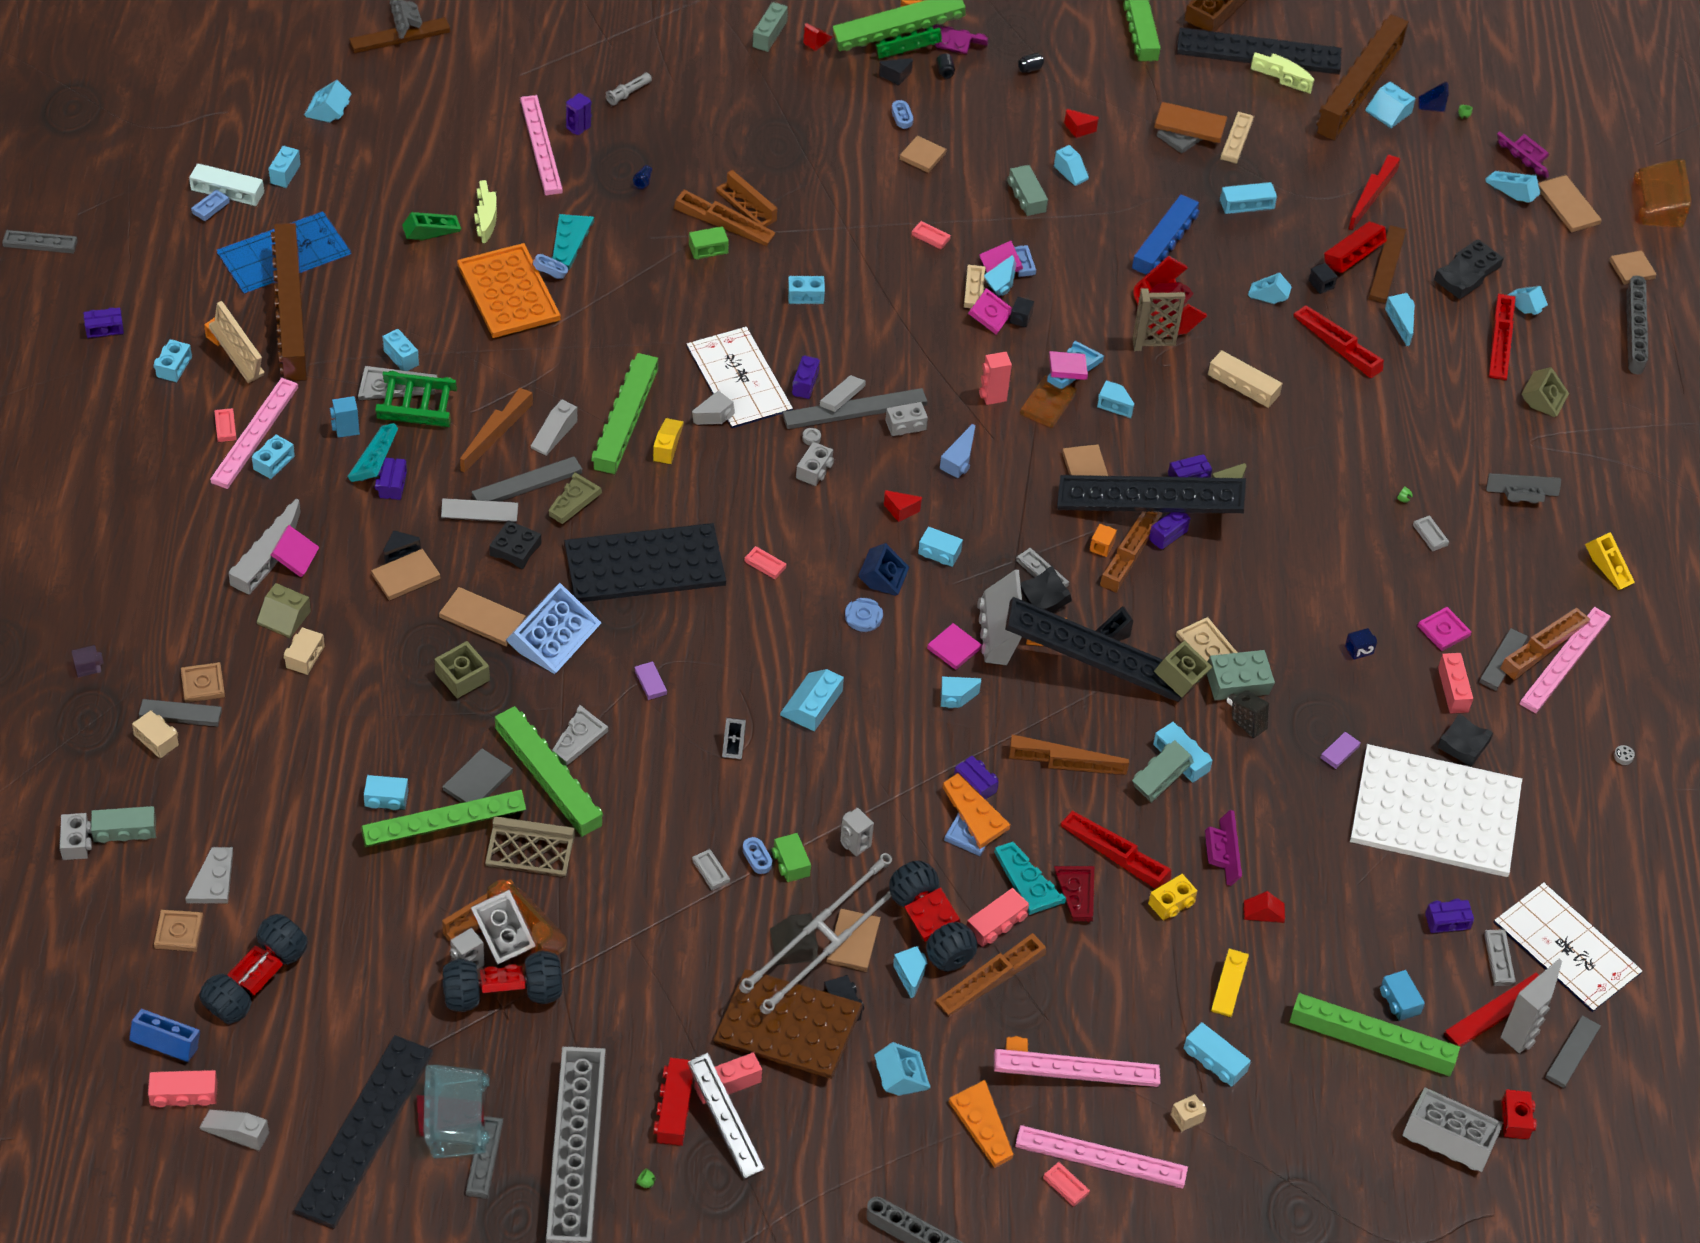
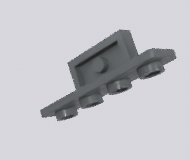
M390 0L389 4L396 24V31L399 38L403 39L409 25L420 28L422 24L418 6L411 1Z
M1489 473L1486 490L1488 492H1503L1507 499L1512 502H1520L1522 500L1538 503L1544 502L1545 495H1559L1561 478Z

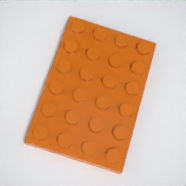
M524 243L457 260L458 268L493 338L561 320V315L539 271L533 265V260Z

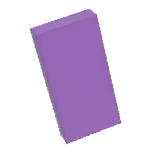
M653 661L635 667V673L648 700L667 695V690Z
M1344 732L1322 753L1321 759L1337 769L1360 747V742Z

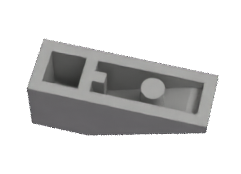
M561 400L550 412L534 439L531 449L547 456L577 423V407Z
M209 1110L200 1126V1130L260 1151L269 1134L266 1119L243 1112Z

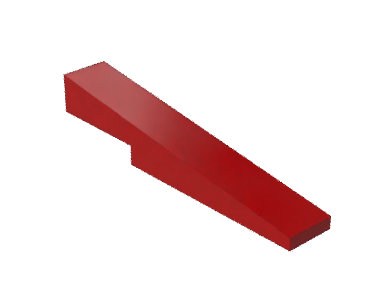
M1388 154L1379 175L1371 174L1351 217L1350 230L1355 228L1398 171L1401 158Z
M1498 294L1495 301L1489 378L1507 380L1514 323L1515 296Z
M1304 306L1294 313V317L1370 379L1383 371L1384 360L1359 345L1358 338L1308 306Z
M1071 811L1061 822V827L1154 889L1161 887L1171 880V869L1139 852L1138 846L1080 814Z

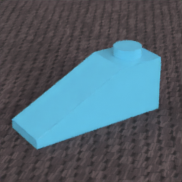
M1494 171L1485 179L1488 184L1518 201L1532 202L1540 194L1537 176Z
M1408 293L1388 297L1385 307L1387 314L1406 346L1410 345L1413 336L1415 308L1414 301L1410 299Z

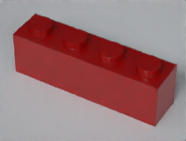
M1370 221L1326 251L1324 253L1325 263L1331 270L1343 273L1387 241L1385 226Z
M670 1058L669 1065L664 1066L663 1078H666V1083L661 1084L660 1097H663L662 1103L658 1102L657 1115H660V1119L655 1121L654 1125L657 1143L683 1146L694 1079L687 1064L691 1060Z

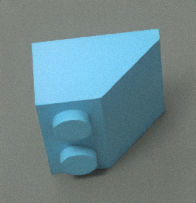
M335 80L315 93L304 115L307 118L331 122L334 119L338 120L344 114L343 109L349 103L348 99L351 92L338 80Z
M1388 82L1378 90L1366 108V112L1392 128L1412 113L1416 98L1392 82Z
M892 1042L874 1055L877 1062L876 1067L880 1072L882 1086L885 1091L899 1096L931 1088L920 1052Z

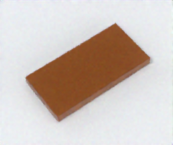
M1162 102L1154 128L1220 143L1227 117Z

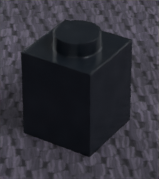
M1324 263L1311 268L1308 281L1322 294L1335 288L1337 275Z
M1017 297L1011 310L1010 323L1027 328L1033 314L1034 301Z

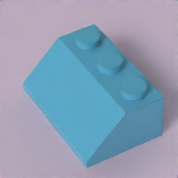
M828 669L808 673L781 711L780 716L815 731L842 693L844 677Z

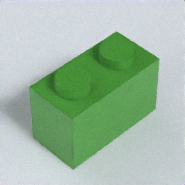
M723 226L689 232V247L694 259L728 253L729 240Z
M798 833L774 839L772 855L775 860L778 859L781 876L784 875L787 882L809 877L811 863Z

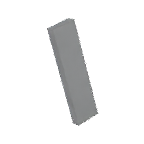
M442 499L441 518L507 522L509 520L517 522L518 503Z

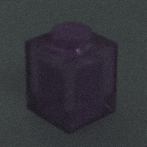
M95 645L71 651L78 677L101 672L100 664L103 663L101 652L97 653Z

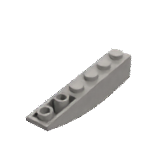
M295 499L292 504L286 507L283 514L275 519L274 524L264 531L263 536L258 541L254 542L252 548L241 557L237 565L230 569V586L250 595L273 569L278 560L270 554L288 525L294 529L296 528L301 513L298 499Z

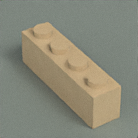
M1222 350L1210 362L1209 376L1268 408L1280 395L1281 382Z

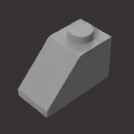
M719 390L692 411L693 423L696 425L722 424L735 414L734 402Z

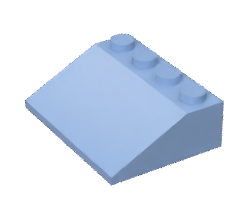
M559 583L509 635L506 641L518 653L555 674L596 630L601 622Z

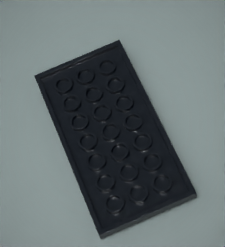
M714 523L564 540L573 594L579 602L726 586V577Z

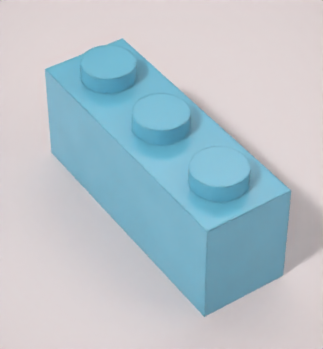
M1272 182L1222 187L1220 196L1225 214L1274 209L1277 199Z
M1172 722L1156 732L1153 745L1160 752L1168 743L1171 744L1175 740L1191 754L1194 763L1183 774L1192 783L1210 772L1213 761L1210 755L1204 752L1196 741L1187 736L1181 727Z
M1203 1022L1186 1037L1183 1049L1191 1057L1199 1060L1206 1069L1218 1075L1221 1081L1228 1083L1231 1087L1248 1072L1251 1060Z

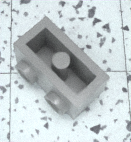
M922 402L886 409L885 420L891 436L927 430L928 417Z
M859 808L852 812L849 811L843 816L840 839L843 847L849 849L855 856L871 847L874 823Z

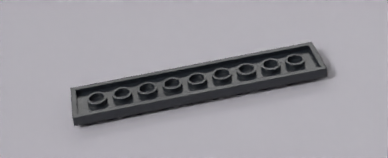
M1179 27L1177 54L1252 63L1255 53L1268 57L1275 54L1297 64L1304 70L1340 74L1342 48Z
M1061 475L1057 508L1058 510L1244 514L1246 478Z
M1013 597L1010 600L1005 630L1177 702L1180 701L1181 697L1154 672L1163 659Z
M394 1035L294 1209L295 1214L335 1229L433 1055L432 1049Z

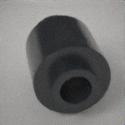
M946 53L939 55L936 59L939 74L943 78L952 77L955 72L952 56Z
M1038 53L1024 56L1018 60L1020 71L1025 73L1041 69L1044 64L1043 57Z

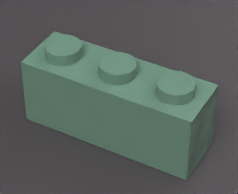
M772 2L753 32L754 48L769 51L787 22V6Z
M1030 165L1011 168L1007 180L1009 186L1014 190V196L1020 202L1021 209L1025 211L1027 216L1046 212L1048 199Z
M1174 740L1171 744L1168 743L1157 757H1153L1143 771L1140 770L1135 774L1132 780L1133 784L1152 803L1194 763L1190 753Z
M154 806L92 810L91 832L93 841L105 843L108 841L156 838Z

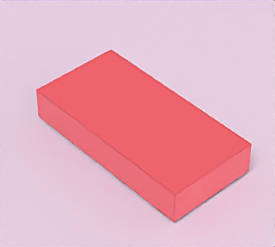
M922 221L912 230V236L939 249H942L950 240L949 234Z
M233 408L214 410L218 442L237 440Z
M756 546L744 560L745 563L773 579H776L786 569V563Z
M1060 1162L1043 1176V1179L1073 1207L1090 1192Z

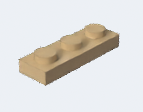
M968 265L964 308H972L983 293L985 266Z

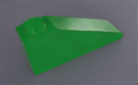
M411 212L402 224L407 239L425 240L461 231L456 215Z

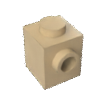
M1192 1095L1173 1104L1171 1116L1180 1130L1184 1131L1204 1121L1206 1107L1201 1100L1199 1101L1196 1095Z

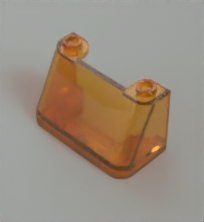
M1674 159L1639 168L1638 172L1634 174V181L1637 182V185H1642L1644 205L1640 208L1639 217H1642L1643 225L1683 227L1691 206L1685 160Z
M498 880L487 888V899L510 889L532 932L533 939L537 942L536 947H533L536 952L548 951L558 955L565 949L567 943L566 936L522 889L506 880Z

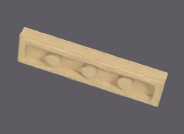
M1241 112L1237 113L1221 155L1222 160L1237 164L1254 116Z

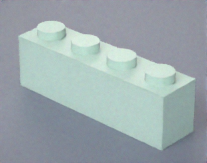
M198 163L189 177L191 190L211 194L213 191L218 190L229 197L230 200L257 206L264 194L262 179Z

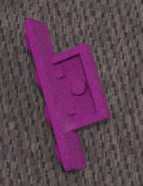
M937 24L932 25L933 29H941L942 42L935 44L937 48L967 54L970 42L988 46V38L983 34L977 33L975 35L970 34L967 30L957 31L949 26L940 27Z
M1500 131L1497 133L1498 143L1503 148L1507 147L1511 154L1515 157H1520L1527 167L1531 166L1534 168L1537 175L1544 176L1546 179L1549 177L1548 169L1541 164L1549 156L1545 149L1525 134L1514 143Z
M1229 810L1220 818V829L1209 826L1205 830L1208 863L1224 868L1227 885L1232 886L1242 877L1235 813L1233 810Z

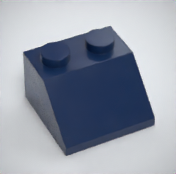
M884 543L869 549L858 577L870 589L896 596L900 592L909 566Z

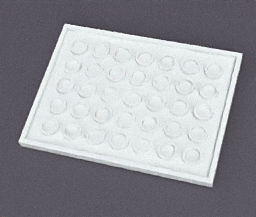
M1367 744L1350 842L1508 877L1522 778Z

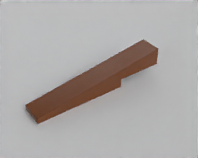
M685 189L675 201V210L715 226H723L725 230L765 246L775 236L776 232L717 201L711 204Z
M519 387L502 412L495 409L460 458V469L462 472H466L533 405L532 392Z
M1141 513L1118 547L1117 554L1103 573L1100 582L1101 587L1116 593L1118 592L1149 540L1151 526L1162 518L1163 513Z
M1578 608L1573 609L1532 636L1526 645L1507 656L1500 669L1513 680H1516L1588 624L1591 619Z
M1011 735L1010 759L1048 762V768L1127 775L1129 759Z
M1032 933L1005 954L999 953L939 997L936 1003L950 1017L1045 956V945Z

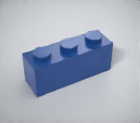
M141 1009L132 1020L129 1040L188 1062L198 1049L200 1030Z

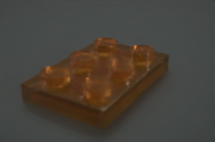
M1045 375L1021 408L1020 414L1053 428L1076 395L1077 389L1069 385L1063 389L1057 388L1047 382L1048 376Z

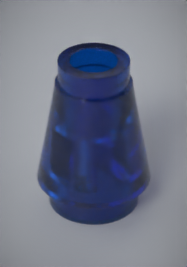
M644 165L634 175L633 182L636 187L645 188L649 185L652 173L650 166Z

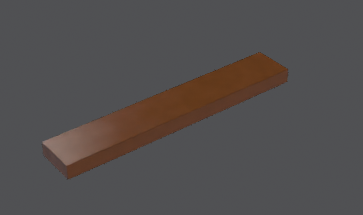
M446 17L422 22L420 28L409 25L403 39L399 38L398 32L394 28L349 38V42L353 52L359 53L450 33L451 29Z
M1389 226L1386 237L1387 241L1384 244L1370 292V300L1386 304L1407 229Z

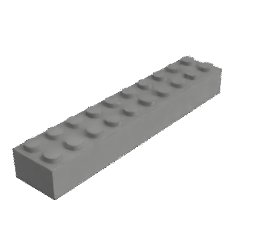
M562 1047L546 1243H592L605 1073V1049Z

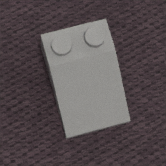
M510 889L471 907L497 964L536 947L534 936Z

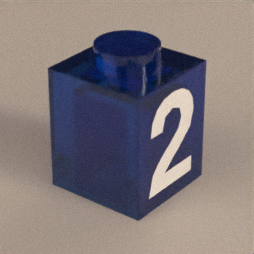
M1367 628L1349 633L1345 647L1353 660L1374 654L1377 639Z

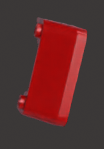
M1168 256L1135 285L1133 294L1137 304L1139 303L1141 289H1148L1150 292L1157 283H1175V279L1188 267ZM1187 304L1182 310L1178 335L1187 334L1205 319L1207 314ZM1154 311V312L1151 313L1150 315H1152V316L1154 317V316H1156L1157 314H1159V312H1158V311ZM1162 317L1158 321L1162 323L1166 318ZM1172 322L1166 325L1168 329L1174 326ZM1152 323L1148 327L1152 329L1157 325L1155 323ZM1160 329L1155 333L1160 335L1164 330Z

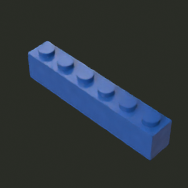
M1180 195L1134 255L1132 268L1147 275L1162 260L1166 259L1169 251L1175 248L1177 240H1181L1184 231L1190 228L1192 220H1196L1198 217L1199 202Z

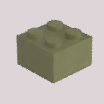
M1184 640L1164 658L1154 672L1182 698L1203 679L1212 666Z
M468 641L434 659L436 675L456 698L490 681L489 665Z

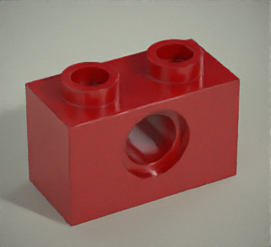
M1505 1091L1502 1098L1504 1137L1530 1139L1532 1132L1536 1131L1537 1122L1536 1119H1533L1535 1100H1532L1531 1092Z

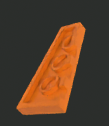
M959 773L943 783L942 788L953 806L959 811V816L962 821H965L971 836H974L979 849L1010 829L1011 824Z
M985 1080L949 1098V1104L994 1168L1013 1159V1152Z

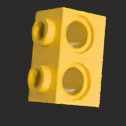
M1181 874L1152 891L1148 904L1164 921L1169 917L1176 916L1185 907H1191L1196 901L1198 890Z

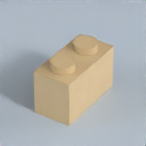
M302 627L299 633L293 637L290 648L285 650L286 668L308 675L325 647L323 634Z
M151 710L132 723L134 736L159 758H162L179 745L176 729L172 726L169 727L160 715H156Z

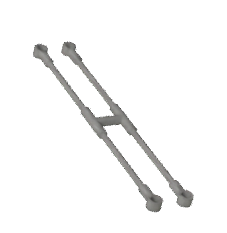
M883 853L867 874L803 928V931L761 970L756 971L749 978L743 979L739 989L743 993H749L754 984L762 978L769 968L816 928L831 941L823 950V953L785 988L777 992L770 999L764 1000L760 1006L762 1013L770 1014L775 1005L783 999V996L826 956L833 953L852 935V932L891 897L889 891L839 936L824 923L831 915V912L867 879L882 868L888 867L892 861L889 854Z

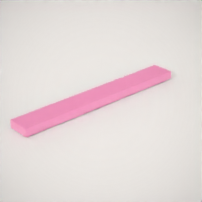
M537 95L520 97L545 195L562 193V186Z
M283 378L280 379L211 477L212 484L226 489L230 487L298 389V383Z
M1594 607L1587 615L1591 619L1590 622L1569 638L1521 699L1520 705L1537 714L1604 628L1611 616Z
M995 1049L994 1071L1152 1087H1159L1160 1085L1159 1065L1001 1049Z
M1020 1125L1015 1145L1017 1148L1182 1189L1184 1188L1188 1166Z

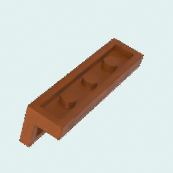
M733 170L727 173V182L716 188V192L747 218L764 227L777 221L778 208ZM729 187L733 190V193L725 192L724 190ZM735 198H742L745 202H737ZM746 207L754 208L756 212L748 211ZM757 217H763L767 220L760 222Z
M509 879L442 920L443 934L449 942L470 928L476 934L482 932L471 907L505 890L510 889L518 907H523V901L514 892V882Z

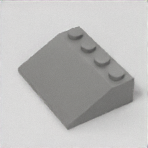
M1019 570L1012 571L993 584L978 599L977 608L980 609L979 624L982 627L980 638L983 639L982 654H984L986 663L1007 665L1022 638L1005 630L1010 600L1013 597L1022 600Z
M1560 959L1518 993L1501 1038L1519 1054L1524 1049L1529 1050L1536 1042L1534 1038L1539 1034V1027L1545 1021L1544 1015L1550 1009L1548 1005L1551 1001L1562 964Z
M1424 1088L1402 1136L1411 1142L1426 1146L1433 1152L1446 1155L1453 1161H1459L1470 1169L1482 1172L1503 1122Z

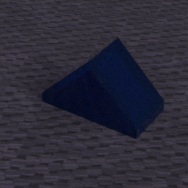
M1446 81L1420 95L1419 108L1421 110L1444 112L1449 96L1448 82Z

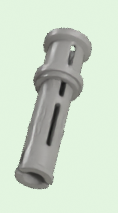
M646 72L625 85H618L615 90L606 92V98L611 105H616L619 100L628 98L630 93L650 83L652 78Z

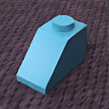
M1070 145L1056 151L1054 167L1074 186L1088 180L1089 177L1080 154Z
M1013 255L984 275L987 284L997 297L1007 294L1010 288H1012L1016 269V261Z
M1279 272L1252 283L1248 296L1275 304L1288 299L1292 286Z
M1541 286L1519 288L1508 294L1509 296H1515V307L1524 314H1538L1542 312V308L1548 305Z
M1106 381L1099 394L1097 407L1131 418L1134 402L1122 385Z
M942 676L941 707H962L979 694L981 678Z
M917 946L894 955L893 966L910 998L915 997L925 973V966L927 965L926 956L924 953H920Z

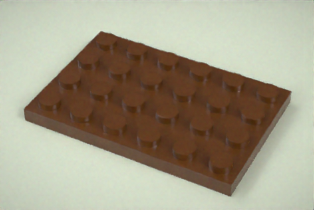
M745 969L716 1033L714 1043L748 1054L754 1052L755 1056L832 1079L861 1012L862 1003L796 984L775 1005L770 1014H764L760 1010L764 1000L773 997L790 982L763 974L762 978L754 984L749 993H743L739 989L740 983L743 979L749 978L755 973V971Z

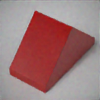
M808 23L804 25L803 43L813 50L817 51L832 39L831 35Z
M1066 109L1064 124L1075 138L1097 131L1099 117Z
M885 490L884 506L898 522L920 512L922 497Z
M1263 892L1244 900V920L1284 923L1285 904L1270 892Z

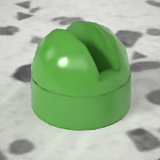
M1460 105L1458 114L1461 118L1463 116L1468 118L1472 114L1473 108L1468 105Z
M1404 486L1397 499L1402 502H1409L1410 499L1407 496L1412 498L1413 494L1410 489Z
M646 1168L641 1172L636 1183L641 1187L650 1188L654 1185L655 1176Z

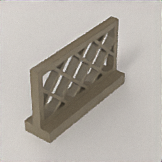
M1141 289L1132 336L1134 351H1142V346H1176L1185 293H1149L1148 289ZM1153 299H1161V300H1162V301H1160V302L1157 303V304H1154V303L1152 302ZM1173 299H1180L1174 304L1170 302ZM1165 304H1167V305L1169 306V307H1168L1167 309H1165V310H1162V309H1161V307L1164 306ZM1173 310L1177 312L1173 316L1168 315ZM1154 311H1158L1159 314H1157L1156 316L1153 317L1152 315H1150ZM1165 317L1166 320L1162 323L1158 321L1160 318ZM1172 322L1174 326L1168 329L1166 325ZM1152 323H1155L1157 325L1152 329L1148 327ZM1160 329L1164 330L1160 335L1155 333ZM1151 335L1155 337L1152 340H1145L1147 337ZM1168 335H1170V336L1172 337V339H1167V340H1164V339H1163L1164 337H1166V336H1168Z
M494 817L485 865L566 877L572 845L575 839V830L572 827ZM496 834H504L508 840L499 845L495 840ZM519 837H525L528 843L519 848L515 840ZM539 840H545L548 846L539 851L534 843ZM512 843L516 851L507 856L502 848ZM559 843L568 844L567 849L562 853H559L554 847ZM532 846L537 853L527 858L522 851ZM552 849L557 856L547 861L542 854ZM498 851L505 857L499 862L491 861L492 855ZM520 854L525 861L520 864H514L510 859ZM540 856L545 864L540 867H534L531 861ZM560 859L564 864L563 871L554 870L551 864Z

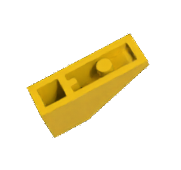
M667 418L664 420L654 443L653 461L672 464L684 421Z
M1611 532L1585 544L1594 563L1618 590L1635 583Z
M1233 949L1228 950L1211 1012L1228 1017L1232 1016L1249 954Z

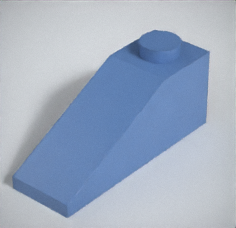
M972 424L941 456L940 469L957 479L969 470L975 425Z

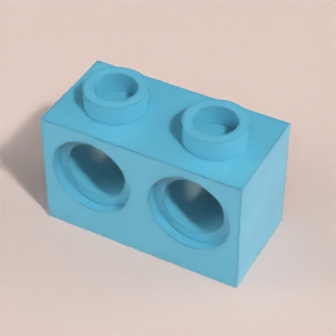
M789 276V304H824V276Z
M399 329L383 336L384 352L402 371H408L419 365L418 350Z
M170 339L167 345L162 348L159 358H156L154 362L156 377L177 382L192 358L190 345Z
M275 435L259 451L253 454V469L272 479L295 457L294 445Z

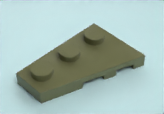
M574 473L571 482L567 483L564 487L565 491L557 497L548 510L549 516L562 524L602 494L601 487Z

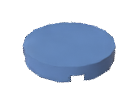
M859 598L847 605L845 620L851 628L857 631H872L880 626L883 620V610L876 601L869 598Z

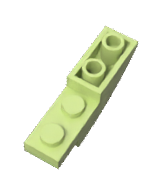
M1258 53L1254 54L1251 69L1280 78L1281 84L1311 93L1314 78L1303 68L1275 54H1272L1271 57Z
M485 180L479 181L480 188H477V198L481 199V201H479V206H477V213L474 214L475 224H479L477 226V235L481 236L482 243H486L490 238L497 219L496 192H488Z

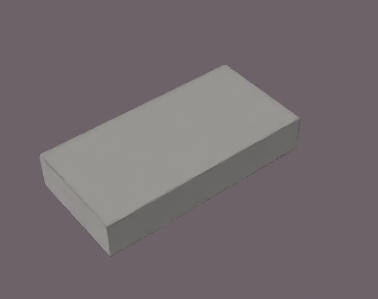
M1430 516L1414 521L1413 526L1432 551L1448 546L1449 540Z
M710 849L692 857L693 863L711 890L730 883L729 876Z

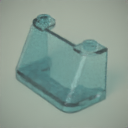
M444 1065L426 1066L424 1135L434 1159L486 1152L489 1135L488 1131H484L482 1126V1092L486 1091V1087H489V1076L483 1070Z

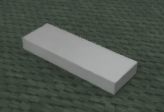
M850 375L820 400V406L836 412L865 387V380Z
M1031 548L1016 557V561L1034 577L1051 567ZM1056 571L1062 583L1067 587L1069 581Z
M1485 930L1484 937L1494 986H1514L1516 981L1506 930Z

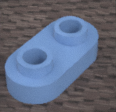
M902 100L895 101L892 104V114L897 126L904 129L911 127L913 115L908 103Z
M543 254L536 255L533 260V265L538 271L548 273L554 278H564L568 272L565 264Z
M755 837L746 839L743 843V853L750 866L758 874L768 873L772 868V858L764 844Z

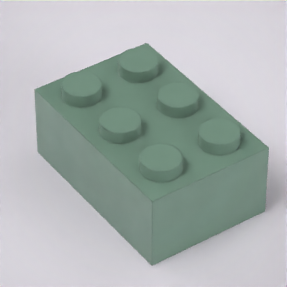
M1265 650L1212 655L1207 661L1212 666L1207 673L1214 700L1269 695L1275 684Z

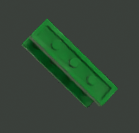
M931 25L926 28V32L917 33V30L911 32V36L903 38L899 34L895 37L896 40L889 42L883 39L879 41L880 44L876 45L878 58L942 42L941 29H933Z
M383 371L384 383H388L384 403L376 404L377 419L450 427V412H446L449 392H457L456 380L449 377L436 378L402 374L396 371ZM395 384L406 385L402 406L391 405ZM413 386L424 388L419 409L410 408ZM431 389L442 390L439 410L437 411L428 410Z

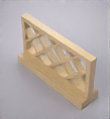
M222 301L218 302L215 321L209 324V329L248 383L264 376V371L261 368V355Z

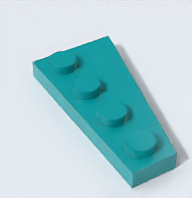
M559 214L552 259L565 264L568 270H570L579 248L583 245L585 236L587 237L590 226L594 223V217Z
M394 423L380 427L347 476L351 482L377 477L398 430Z
M1014 842L995 847L994 853L1015 891L1029 903V915L1066 902V897L1062 893H1058L1054 884L1042 876V872L1038 867H1034L1029 862L1030 859Z

